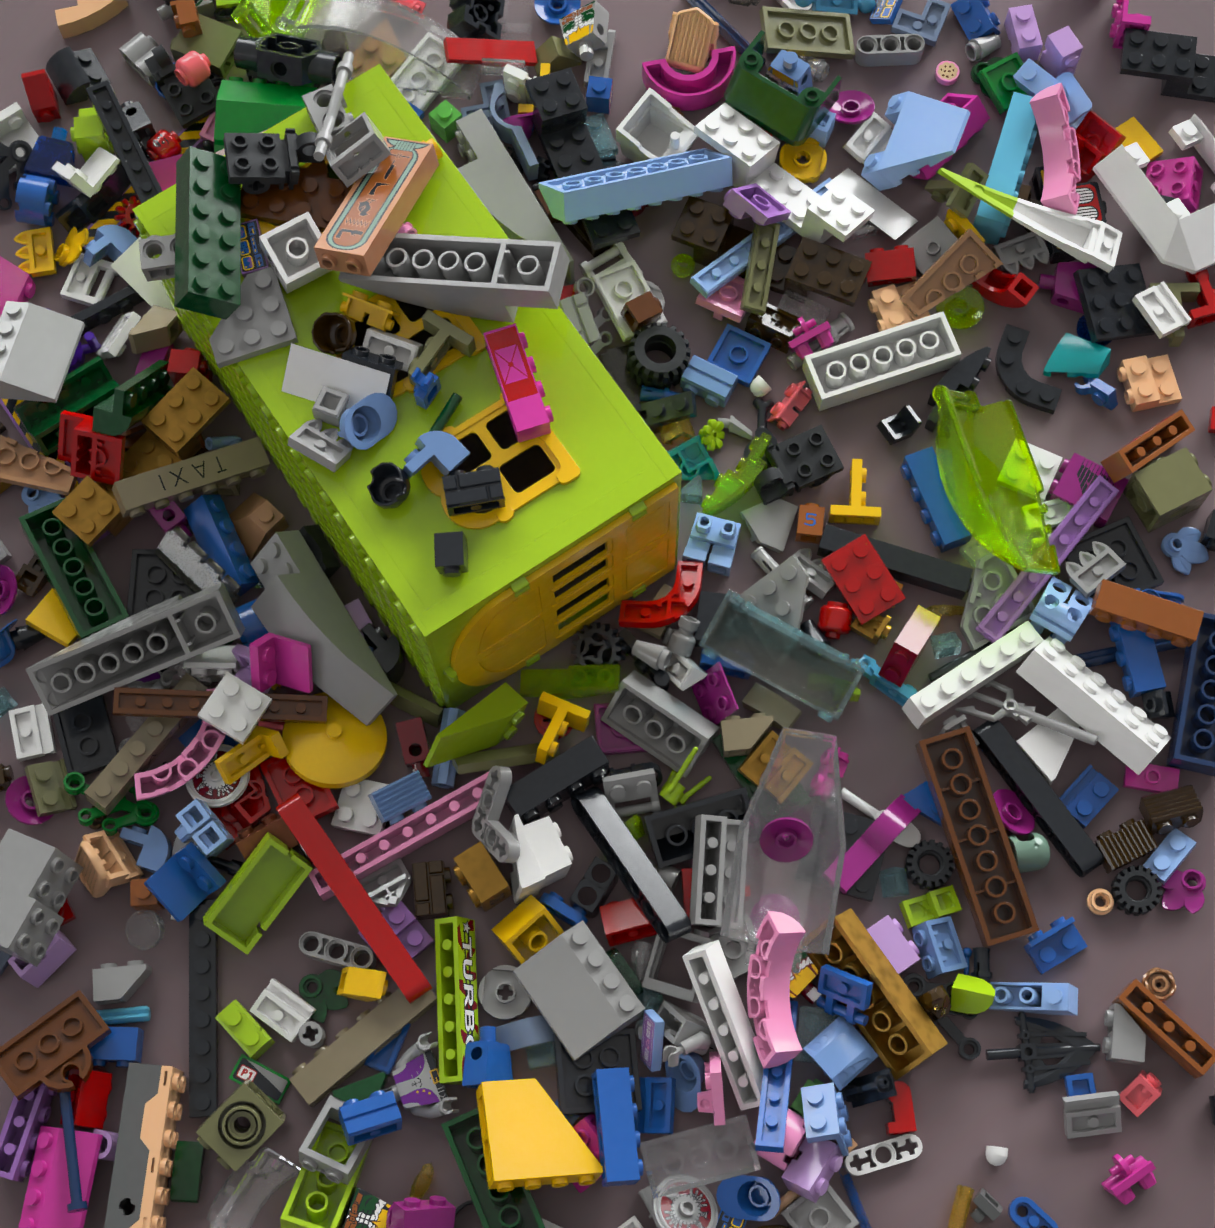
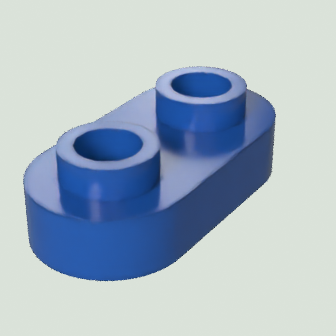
M555 892L543 893L538 900L546 907L549 913L572 927L582 920L585 924L588 922V919L585 917L587 913L583 909L575 905L570 907L563 903L564 899Z
M1028 1197L1015 1198L1008 1206V1215L1011 1221L1019 1228H1040V1226L1058 1228L1057 1223ZM1019 1206H1023L1026 1209L1024 1217L1019 1216L1017 1213Z

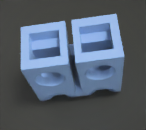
M697 512L682 561L695 560L703 562L705 568L712 545L713 548L708 560L707 571L729 577L741 524Z
M1052 576L1029 619L1031 620V625L1039 634L1046 628L1054 633L1052 635L1053 639H1058L1065 644L1067 641L1070 642L1087 617L1093 598H1086L1076 589L1068 603H1064L1073 587ZM1053 586L1059 587L1064 593L1058 592ZM1076 599L1082 600L1087 606L1079 604Z
M195 799L175 815L181 822V825L174 833L183 843L193 838L197 843L196 847L206 858L210 856L216 857L235 840L205 801Z

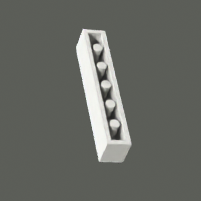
M1026 621L911 696L902 707V710L914 726L919 729L1027 658L1044 641L1031 623Z
M716 940L695 946L683 955L682 958L739 1108L742 1111L759 1107L764 1068L754 1045L753 1037L755 1034L720 942Z

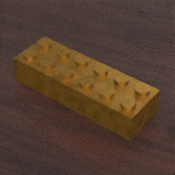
M851 908L832 918L800 944L819 972L822 966L828 964L873 983L870 1006L865 1011L860 1010L861 1013L869 1016L866 1026L856 1024L886 1067L891 1068L895 1080L910 1072L948 1044Z

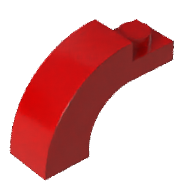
M993 269L985 276L972 282L971 284L973 285L970 287L985 299L1009 308L1026 306L1039 289V286L1022 272L1007 274L998 269Z

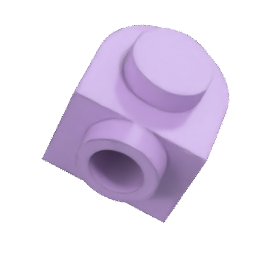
M94 1128L93 1133L103 1135L98 1159L114 1161L118 1133Z

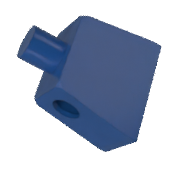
M494 1026L480 1027V1041L468 1042L466 1044L462 1086L472 1089H478L481 1082L513 1080L510 1047L507 1044L496 1042V1027Z

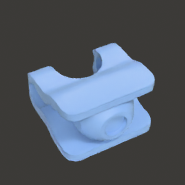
M1065 72L1055 79L1061 82L1068 92L1067 100L1070 106V112H1068L1069 126L1077 129L1086 114L1092 109V102L1073 74Z

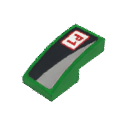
M241 1054L229 1076V1079L240 1085L249 1078L278 1105L291 1084L289 1078L244 1054Z

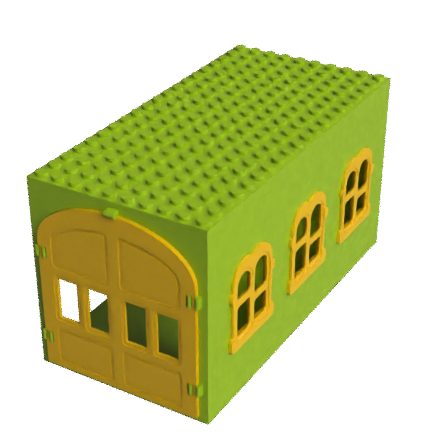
M380 64L346 83L343 97L347 104V108L344 109L346 114L351 112L353 118L356 119L365 112L379 129L383 138L386 136L419 142L423 140L426 142L432 138L442 151L443 157L438 160L439 166L404 223L410 222L413 228L417 230V234L509 239ZM305 107L263 133H277L280 135V140H284L286 128H295L297 135L305 132H316V129ZM325 155L324 160L329 171V178L340 179L330 167ZM299 163L301 168L311 165V163ZM176 184L132 209L137 218L133 223L139 231L141 239H146L152 235L167 236L175 234ZM241 218V223L250 221L251 219ZM259 221L262 235L280 226L279 224ZM156 254L151 259L158 258L161 254ZM332 270L288 294L279 281L298 342L294 343L295 345L321 352L315 346L312 339L311 331L314 321L325 312L343 314L340 311V306L343 301L347 302L348 297L342 295V293L352 294L353 290L369 295L368 301L377 304L379 299L394 305L393 311L401 313L400 316L393 315V318L400 326V331L395 335L410 339L424 330L422 318L415 322L410 321L397 304L396 299L341 282L338 279L340 271ZM241 273V284H242V282H243V280H244L245 278L243 277V275H242V273ZM175 278L162 279L161 283L167 291V296L172 302L174 310L178 314L177 317L182 324L183 330L189 338H192L196 349L201 351L212 373L217 375L225 392L229 393L237 410L243 413L250 429L259 436L263 448L269 451L278 470L281 469L285 475L286 482L291 489L294 488L303 507H307L314 523L319 524L328 543L338 553L339 560L344 567L347 566L356 585H361L368 603L371 606L375 605L374 607L378 612L377 615L383 625H389L388 628L391 631V636H396L411 666H417L416 669L421 681L426 687H431L432 696L438 706L456 708L493 683L512 675L524 666H531L540 660L541 655L583 629L585 625L591 624L620 605L622 600L637 597L646 591L647 586L675 569L678 554L682 471L559 305L558 309L518 307L514 320L518 332H524L528 343V348L525 349L527 357L532 356L537 370L536 373H533L535 381H541L545 397L542 398L544 407L549 405L553 414L554 422L550 423L551 433L520 443L517 442L507 449H502L486 428L487 423L508 410L485 346L483 333L514 323L434 310L432 311L441 318L448 319L451 324L473 336L476 350L471 357L455 348L446 353L432 372L439 377L441 389L427 410L416 404L414 396L415 386L410 383L409 376L396 382L392 398L397 409V422L394 429L386 437L366 450H359L354 447L351 451L350 459L334 473L287 445L289 436L305 422L315 419L312 411L315 404L314 401L282 392L291 345L219 368L209 339L221 318L174 307ZM327 354L342 359V354ZM453 393H457L463 399L446 424L443 432L453 435L459 441L469 434H477L491 454V459L480 466L491 465L493 468L499 467L500 471L502 465L532 446L538 445L555 467L552 473L522 492H515L500 472L506 507L496 508L487 513L473 512L449 517L442 480L444 475L431 461L409 479L411 485L410 493L407 499L397 508L384 509L373 502L367 488L372 481L370 471L380 463L392 462L403 470L406 464L404 459L413 450L418 449L415 445L418 437L429 432ZM322 422L320 432L331 428H336L338 431L340 429L339 427ZM338 436L336 441L343 439V437ZM463 531L467 538L468 572L461 573L458 577H444L435 568L434 533ZM605 543V550L553 582L555 574ZM606 559L604 567L555 598V591ZM607 578L606 585L557 616L558 609Z

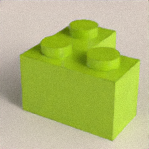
M94 107L79 109V117H73L74 127L70 128L71 139L73 142H76L78 154H82L85 162H87L98 147L114 155V148Z

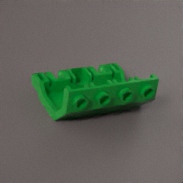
M233 76L229 77V80H222L216 99L214 153L224 149V133H260L305 108L302 96L318 90V88L314 87L313 83L302 86H290L286 82L278 81L276 84H268L267 80L253 78L252 82H243V78Z

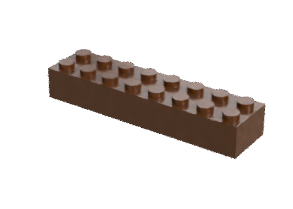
M970 726L919 741L915 747L951 854L954 857V863L982 946L989 947L1040 931Z

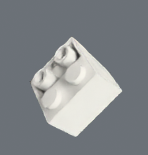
M220 645L184 661V669L203 685L220 682L227 672L235 676L241 668L232 653L236 645Z

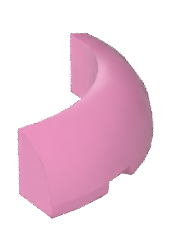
M1058 83L1040 91L1030 101L1043 153L1044 185L1040 201L1045 207L1076 215L1080 201V195L1076 193V183L1081 181L1079 149L1075 128L1069 126L1068 112H1070V106L1062 83Z
M216 688L206 689V691H214ZM202 721L196 737L176 759L156 769L134 774L136 801L164 795L190 781L212 760L224 741L226 734L207 722Z
M774 911L767 912L757 931L756 938L759 941L755 954L750 955L747 975L748 1017L754 1020L757 1036L753 1037V1041L764 1069L787 1063L802 1051L791 1015L790 975L796 950L806 932L792 917Z

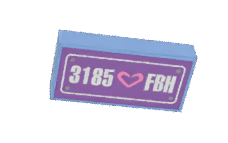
M653 1009L644 1010L640 1059L651 1072L660 1071L665 1027V1021Z

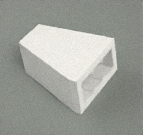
M1059 708L1047 716L1078 729L1080 727ZM1037 724L1016 743L1050 785L1055 780L1074 738Z

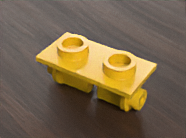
M353 290L352 294L342 293V295L348 297L347 302L343 301L340 306V311L344 315L363 322L366 313L370 315L366 324L384 332L393 329L395 321L392 320V316H400L401 314L393 311L394 305L379 299L377 304L368 301L369 295L357 290Z

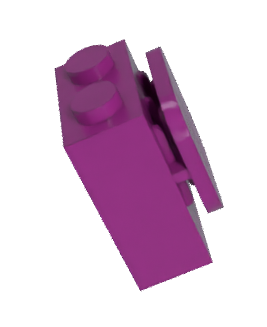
M430 1196L429 1200L407 1197L404 1198V1201L393 1202L387 1212L386 1228H454L456 1207L446 1201V1198L443 1196Z

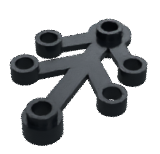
M16 140L9 147L0 146V156L8 157L0 164V201L1 199L8 201L6 208L0 205V210L6 211L12 206V200L9 195V170L16 164L17 180L13 183V190L16 192L20 177L23 178L22 174H26V163L32 158V148L26 141ZM17 148H21L24 151L22 157L17 156Z
M917 973L908 974L902 979L908 988L910 983L918 985V991L912 992L916 999L943 985L947 992V987L954 984V982H948L947 984L928 983L924 977ZM935 1005L933 1011L936 1012L939 1006ZM950 1010L948 1015L963 1016L967 1020H972L978 1014L969 1016L966 1013ZM947 1016L933 1022L936 1027L938 1022L958 1045V1053L961 1058L971 1061L980 1055V1043L974 1038H966ZM965 1045L972 1046L973 1053L971 1055L964 1052Z

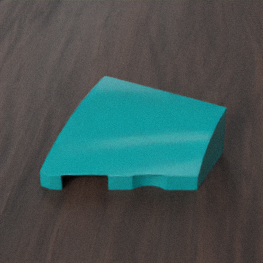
M1066 332L1049 358L1043 370V375L1051 377V372H1066L1067 377L1084 376L1086 378H1099L1110 363L1111 349Z
M699 435L667 451L682 471V480H719L722 478L713 459L709 456L704 444L701 443Z

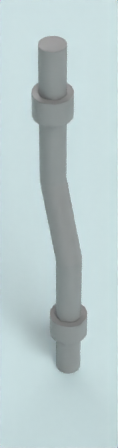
M349 51L344 53L342 61L338 63L336 69L337 78L321 131L315 139L316 148L313 157L317 161L324 160L326 151L330 149L333 141L332 131L346 82L351 78L353 72L354 54Z

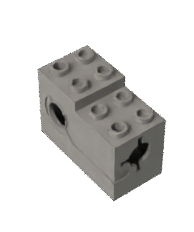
M8 828L0 842V951L37 967L45 956L55 934L60 929L64 918L57 913L64 905L83 867L57 848Z

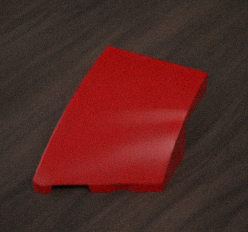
M1089 111L1075 130L1081 171V181L1076 184L1087 183L1095 175V172L1092 170L1093 167L1118 148L1126 139L1122 133L1093 111Z
M259 764L250 770L247 788L235 802L220 808H210L234 839L238 837V832L248 826L254 828L271 810ZM235 840L225 849L228 850L230 847L236 844Z

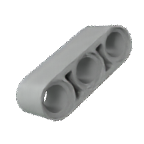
M918 34L866 35L858 39L854 58L858 65L864 67L915 65L922 59L925 41Z
M314 931L305 932L299 939L298 945L300 950L310 959L341 968L357 967L373 970L376 966V956L367 946ZM317 939L319 941L317 949L312 952L307 951L306 944L308 941ZM335 947H344L342 957L338 959L332 958L331 952ZM360 954H369L370 960L366 965H357V958Z

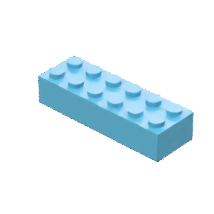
M1017 92L1013 93L988 174L989 177L985 184L989 188L1014 197H1018L1038 131L1030 105L1033 97ZM981 200L973 226L986 240L985 243L998 245L1000 237L1005 238L1011 218Z

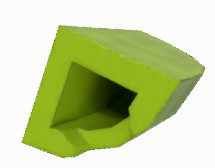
M958 973L952 986L950 1010L966 1014L984 1012L993 1004L995 989L983 979Z

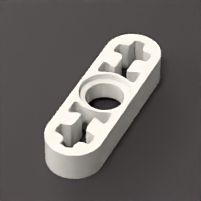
M902 1135L851 1151L849 1156L845 1157L844 1166L846 1171L853 1176L868 1174L917 1158L922 1152V1142L916 1135ZM906 1139H909L910 1143L916 1144L917 1148L913 1149V1155H910L908 1151L898 1153L901 1159L897 1160L896 1150L891 1143L896 1142V1148L904 1146ZM879 1147H886L890 1151L891 1159L889 1162L880 1163L876 1159L875 1153ZM870 1150V1158L875 1167L870 1168V1162L861 1165V1171H857L856 1167L851 1168L850 1162L853 1161L854 1155H857L858 1159L868 1157L865 1151Z

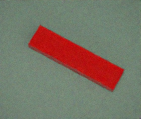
M446 37L443 41L447 63L507 65L508 63L512 66H535L537 64L534 41Z

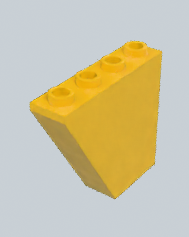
M536 1078L481 1082L476 1090L488 1189H497L498 1192L512 1191L514 1187H525V1190H535L541 1188V1185L552 1184L553 1188H560L573 1182H579V1185L586 1186L594 1184L603 1173L602 1165Z

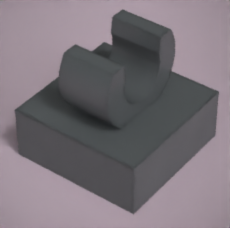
M982 1187L974 1196L973 1202L977 1207L971 1212L970 1217L978 1224L986 1215L994 1221L1001 1214L1003 1207Z

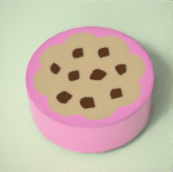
M952 61L939 63L935 71L937 82L945 86L953 85L958 80L959 67Z

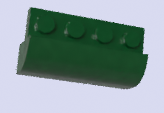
M97 356L66 375L56 403L24 400L14 406L13 409L33 443L45 456H48L58 450L60 413L66 410L93 416L94 407L114 395L115 388L120 385L112 378L103 360Z
M158 360L115 388L114 395L94 407L92 431L116 436L141 421L173 388L167 385L170 380L167 372L169 362Z

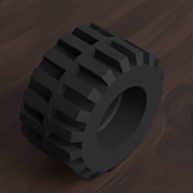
M655 322L651 323L650 327L647 325L642 326L641 331L637 330L634 333L627 353L626 366L627 370H630L629 375L631 378H637L636 383L638 385L643 383L647 387L658 389L666 387L670 389L672 384L674 386L679 384L681 376L688 367L691 348H688V339H684L685 334L682 331L676 332L677 327L673 325L671 328L666 327L667 323H661V326H657ZM652 350H659L666 353L671 361L655 363L646 356V353Z

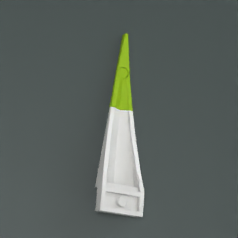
M944 168L938 170L937 173L1084 264L1090 262L1108 273L1114 268L1123 233L1103 221L1062 212L1019 199L981 185Z

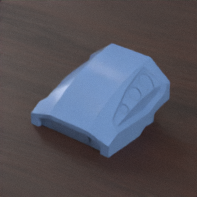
M841 1016L802 1049L805 1054L807 1053L817 1063V1067L819 1066L824 1071V1075L828 1076L831 1082L834 1083L838 1092L878 1057V1054L854 1026L846 1022L845 1018Z

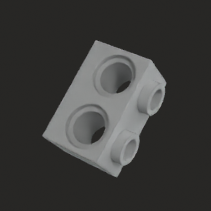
M332 84L302 96L307 113L317 133L321 131L333 91ZM343 96L332 136L354 120L352 113L346 114L344 110L347 108V104ZM345 132L344 136H350V132Z
M175 234L167 236L152 235L146 239H139L141 270L147 282L175 278ZM161 254L158 258L151 259L154 255Z

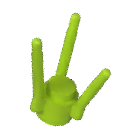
M698 747L692 749L678 772L672 770L666 783L661 788L662 790L659 795L673 806H676L678 802L685 804L689 797L712 780L711 776H707L688 792L683 793L686 788L679 783V780L693 760Z

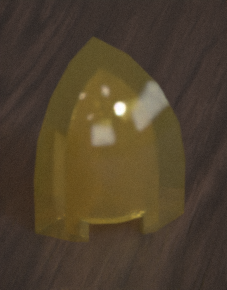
M689 419L659 427L663 444L673 445V440L684 439L685 442L696 436Z

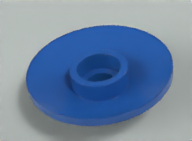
M535 0L534 7L537 15L543 21L553 25H560L559 19L581 7V0Z

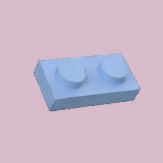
M1175 828L1143 864V869L1150 868L1152 870L1150 873L1152 875L1157 874L1158 878L1156 880L1164 885L1196 847L1197 842Z

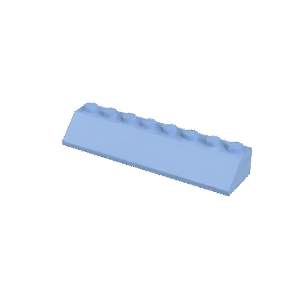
M702 148L539 182L538 184L552 217L563 221V224L570 225L576 224L579 219H598L599 215L602 214L617 215L620 214V210H639L641 206L647 204L658 206L662 204V201L666 200L680 201L684 196L688 195L698 197L702 196L703 192L706 191L721 192L723 188L733 186L732 157Z

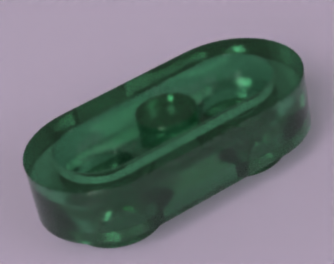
M615 947L606 951V954L635 995L641 994L643 992L642 984L621 953Z

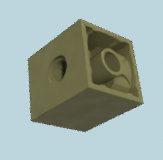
M1185 447L1167 457L1156 458L1133 473L1123 493L1148 533L1200 508L1213 489L1209 477L1203 474L1198 467L1197 458Z
M247 1078L201 1124L196 1131L199 1135L197 1140L205 1149L210 1150L212 1148L219 1155L217 1160L227 1170L232 1168L236 1172L284 1123L287 1115ZM244 1116L249 1119L251 1125L243 1127L238 1123L237 1118Z

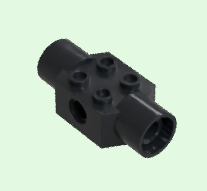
M273 33L259 38L241 35L234 49V63L237 68L257 72V77L266 78L267 81L286 82L290 86L314 83L325 86L332 84L334 87L337 78L336 69L338 63L343 59L342 54L322 50L321 41L282 33Z

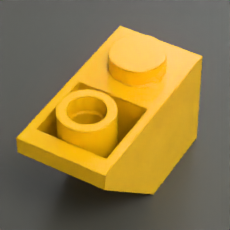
M345 967L342 969L336 995L365 1002L380 1000L381 996H384L387 991L388 980L385 979L387 972Z

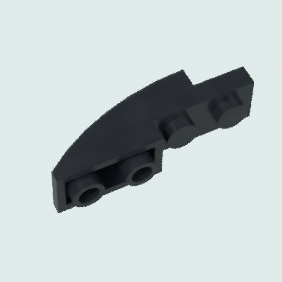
M119 162L116 171L105 179L98 193L92 195L91 198L80 193L54 215L68 233H70L73 227H76L77 230L80 229L89 220L94 224L123 195L131 183L121 163Z
M987 346L973 352L955 364L941 378L931 392L927 403L934 408L927 418L925 429L934 432L937 425L942 427L948 416V413L945 412L948 406L953 407L960 395L965 398L969 390L974 392L980 381V378L977 376L980 371L986 372L992 361L989 358L992 348Z

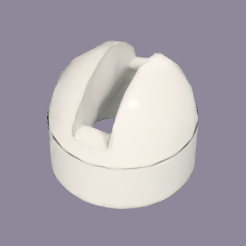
M759 375L750 384V390L756 397H763L772 390Z
M986 1145L985 1156L988 1162L994 1166L1002 1165L1008 1157V1148Z

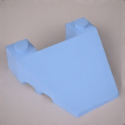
M910 91L892 96L884 115L895 124L885 151L868 155L864 162L861 176L879 191L902 184L901 179L908 175L914 177L920 174L919 169L927 164L932 167L955 154L971 112L967 109Z

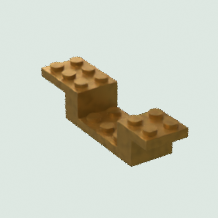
M193 367L141 420L147 431L125 453L123 479L192 458L202 448L197 437L230 404V398ZM88 475L52 511L61 522L89 547L107 530L116 537L133 519L130 515L122 516L112 491L113 485L102 482L95 483Z

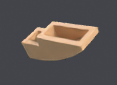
M77 0L78 6L55 10L57 25L63 39L93 30L118 15L128 6V1Z

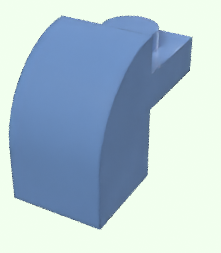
M118 225L101 226L97 228L94 240L86 245L83 262L91 267L106 255L113 261H116L137 238L124 227Z
M430 431L418 437L415 445L421 451L419 452L415 449L404 459L406 464L403 470L407 473L408 478L411 479L431 461L444 476H448L449 472L454 471L467 459L470 452L453 435L443 431Z
M151 825L148 835L147 830L137 826H132V829L123 827L119 837L126 843L142 847L136 863L141 870L154 874L172 857V843L157 827Z

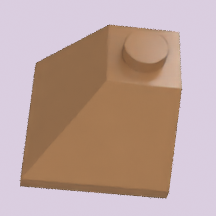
M256 493L251 494L229 515L245 548V552L251 560L259 554L275 532H282L289 527L284 515L267 499Z

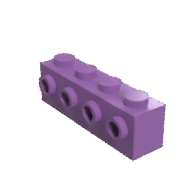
M41 1084L20 1101L14 1095L0 1134V1177L23 1182L24 1178L29 1175L32 1166L31 1158L36 1149L40 1126H43L48 1121L51 1114L50 1104L52 1098L58 1092L49 1090L44 1084Z

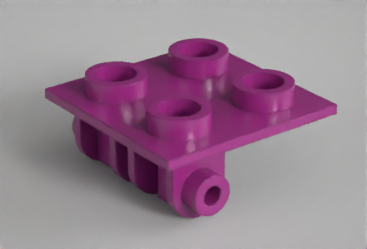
M717 662L706 671L707 676L691 686L702 716L715 725H718L726 717L731 716V714L739 709L720 662Z

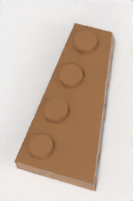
M967 229L899 300L916 317L920 316L943 302L946 298L985 276L993 269L1003 265V263L971 229Z
M0 435V482L66 496L74 490L78 477L70 476L71 467L51 457L47 458L39 454L38 451L19 444L16 440Z

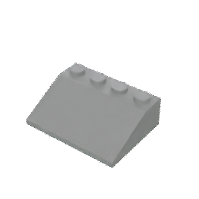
M6 301L0 316V398L56 403L84 330V322L32 303Z
M583 920L559 935L513 970V974L573 1061H576L639 1019L645 1010V1007Z

